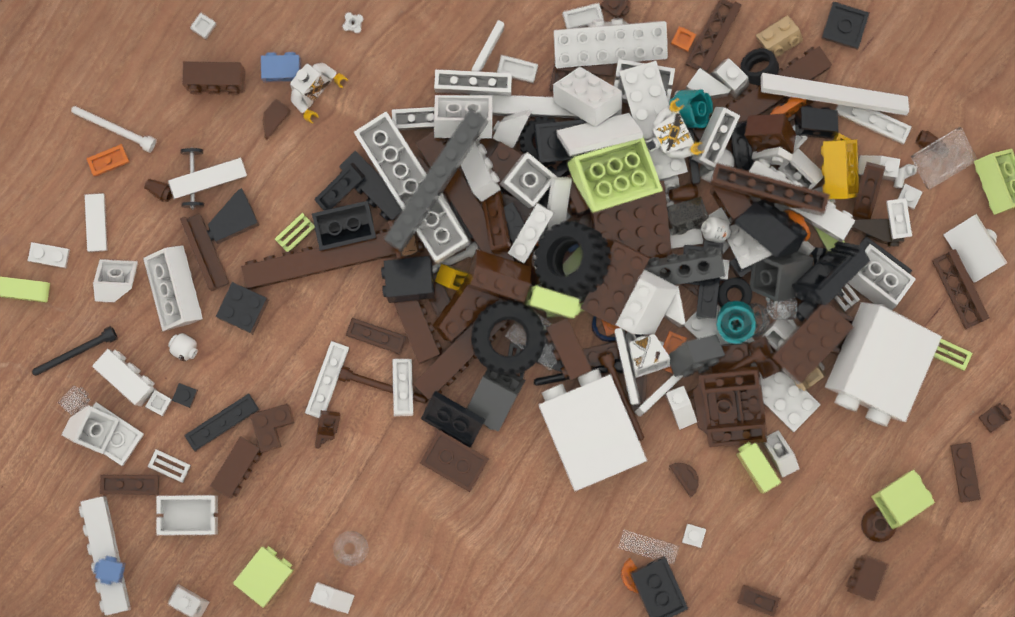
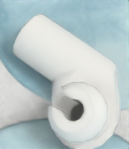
M906 164L899 168L898 177L895 179L893 187L903 189L904 180L916 174V166Z

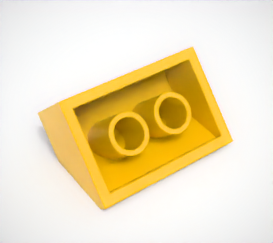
M857 139L823 141L821 146V155L824 157L822 175L825 179L823 193L830 194L829 199L857 197L859 191Z

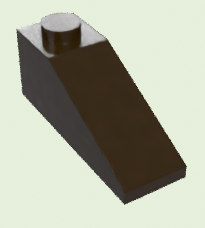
M889 219L855 220L851 227V230L881 244H888V247H899V244L904 242V238L892 240Z

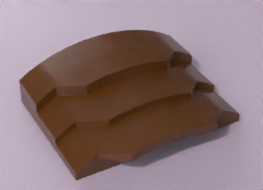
M758 366L700 374V383L693 389L698 428L708 435L709 447L742 445L748 442L750 444L767 442L765 407Z

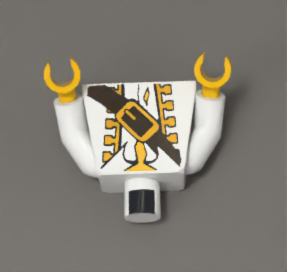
M307 63L296 73L295 78L290 83L292 89L291 102L301 113H304L303 118L310 123H313L310 119L313 115L318 118V114L308 110V108L330 84L331 79H334V82L341 88L344 87L340 84V81L342 79L348 81L343 74H336L335 70L324 63L314 64L313 66Z
M677 98L658 114L653 122L654 128L652 129L655 137L646 141V146L650 152L660 148L663 154H667L672 158L683 159L694 154H702L705 150L699 151L697 147L703 143L693 142L679 113V110L684 105L677 107L676 101L679 100Z

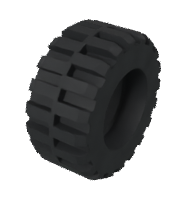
M564 221L560 225L555 224L551 227V231L547 230L543 234L545 237L539 240V247L535 250L534 255H536V259H534V266L537 267L535 270L536 275L540 277V282L548 290L573 298L585 297L589 295V292L593 293L596 291V286L602 285L604 282L603 277L608 274L609 270H607V267L611 263V259L608 258L610 248L606 247L607 241L602 237V234L592 227L576 221ZM579 243L582 250L581 263L574 273L566 276L563 271L564 255L571 246Z
M508 300L496 302L486 307L478 315L473 325L471 340L476 357L488 370L501 375H515L526 371L537 362L543 352L546 336L544 325L532 308L527 307L524 303ZM503 320L518 322L526 332L527 340L525 347L521 352L513 356H503L497 353L490 342L491 330L498 322Z

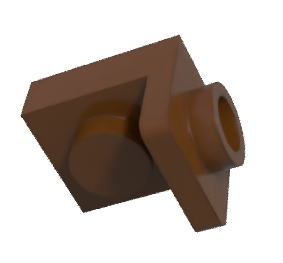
M604 0L600 5L601 8L615 18L625 17L631 9L629 8V0Z
M998 403L981 415L979 419L988 431L992 433L1005 422L1011 420L1012 417L1010 416L1011 411L1005 404Z

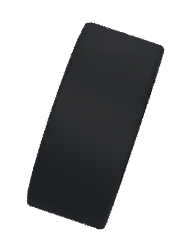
M759 48L746 54L741 62V70L748 76L750 84L761 85L760 77L762 73L777 75L779 64L772 51ZM763 61L769 62V65L762 71L750 72L755 64Z

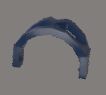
M593 315L592 330L595 336L606 342L617 341L616 337H607L599 333L596 326L597 317Z

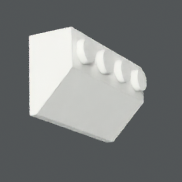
M184 246L167 247L144 257L162 331L189 325L203 319Z

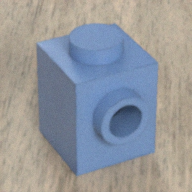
M111 556L99 559V562H96L94 567L95 578L101 579L100 583L112 585V582L122 583L126 563L117 562V558Z

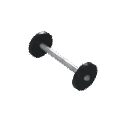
M191 147L180 150V154L190 155V173L195 172L194 155L203 154V149ZM195 193L190 194V202L181 203V207L193 210L194 208L204 207V203L195 202Z

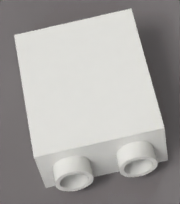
M861 302L852 323L854 328L847 334L825 388L837 393L835 403L846 409L856 412L859 404L868 408L869 410L865 418L879 425L887 427L890 419L906 422L942 336L881 305Z
M599 369L579 376L577 379L581 387L566 392L564 385L560 384L542 392L545 402L539 404V409L574 492L647 461L611 375L602 378Z

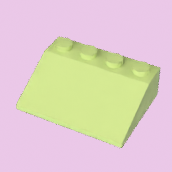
M644 137L576 156L567 163L573 181L592 213L663 191Z

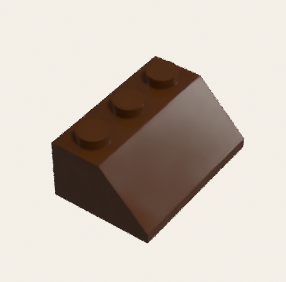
M476 249L465 286L506 300L524 303L530 287L531 267Z

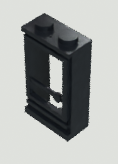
M837 241L834 244L835 247L831 248V251H828L796 282L797 284H792L797 298L801 301L825 305L870 261L863 246Z

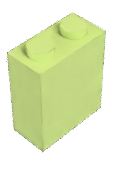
M538 286L529 287L526 301L524 302V305L563 318H574L575 315L579 314L581 308L579 304L580 299Z
M748 442L738 448L740 452L736 455L760 493H765L781 483L756 443L750 444Z
M915 470L905 473L871 496L892 529L903 525L935 503L932 499V494L925 488L921 477Z
M270 546L267 548L261 547L233 582L235 586L262 607L269 603L294 571L291 568L292 564L285 558L280 560L275 556L277 552Z

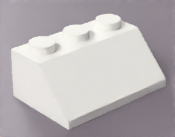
M435 95L434 138H451L470 109L486 118L488 122L479 138H492V96Z
M869 244L865 252L870 261L848 284L874 304L881 305L892 311L916 279Z
M644 270L616 325L632 334H655L679 287Z

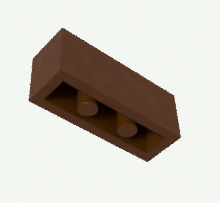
M568 318L546 327V339L548 343H553L555 350H552L556 360H560L563 365L560 369L565 379L569 378L571 381L592 371Z
M240 436L210 487L228 498L237 497L242 489L240 486L244 479L247 480L252 473L251 466L253 463L257 464L262 456L260 448Z

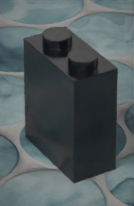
M430 256L384 261V267H381L382 279H385L382 291L383 297H386L389 303L435 298L433 267Z

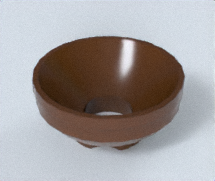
M878 507L868 510L862 518V531L871 541L884 542L895 534L896 528H891ZM878 519H883L886 522V528L882 531L877 530L875 527V522Z

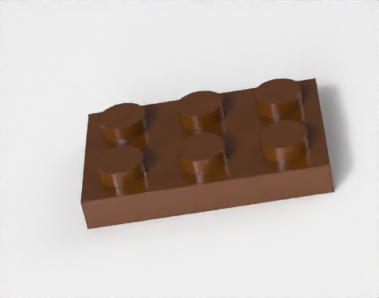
M439 430L420 464L470 492L489 459Z

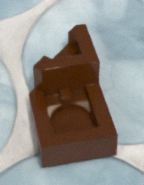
M277 99L274 100L263 114L264 136L266 140L270 138L291 112L289 108Z
M320 411L315 442L316 449H319L321 444L329 439H335L340 412Z

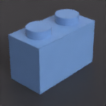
M270 52L266 53V56H261V79L263 82L292 81L296 73L301 70V58L295 52H286L285 55H277V53Z

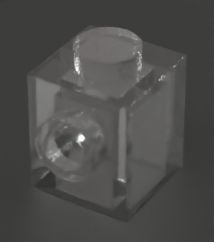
M791 298L777 302L770 299L766 306L767 313L773 320H796L797 300Z
M73 386L57 403L73 416L88 406V402L91 399L87 397L89 393L82 386L79 388Z

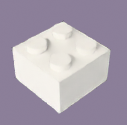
M527 152L519 158L500 182V185L526 207L531 208L535 206L550 187L552 178L557 176Z

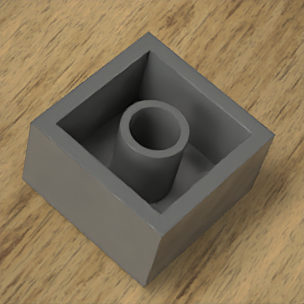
M717 334L686 341L668 354L674 376L683 375L684 378L693 375L697 371L699 374L708 371L709 367L718 364L719 359L725 356Z

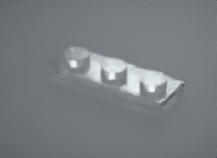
M623 530L618 548L653 559L665 556L668 563L674 565L679 546Z

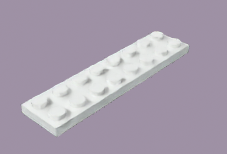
M718 304L716 319L696 317V311L685 322L684 327L697 339L717 334L721 345L732 344L725 341L718 332L717 315L721 309ZM751 337L744 342L750 343L754 341V339ZM755 362L752 363V364H751V367H752V366H757L756 363H755ZM783 370L765 379L762 378L760 373L764 405L792 432H795L821 405L806 390L799 389Z

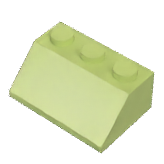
M1008 149L995 152L975 160V169L980 177L982 188L987 195L989 207L993 214L1014 209L1015 155L1013 150Z

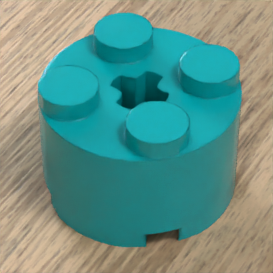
M680 90L674 98L670 99L669 105L677 98L679 100L676 101V106L681 107L684 105L679 110V113L686 128H705L708 125L709 115L713 113V103L710 95L705 93L704 90Z
M742 301L725 303L717 315V329L722 338L729 343L740 344L753 336L756 328V317L752 307ZM735 319L739 320L737 325L733 324V321H735Z

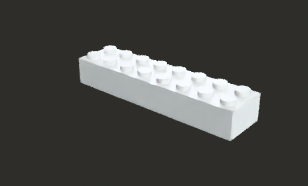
M384 112L354 131V134L403 210L427 174L389 114ZM439 196L416 231L437 264L471 244L445 202Z

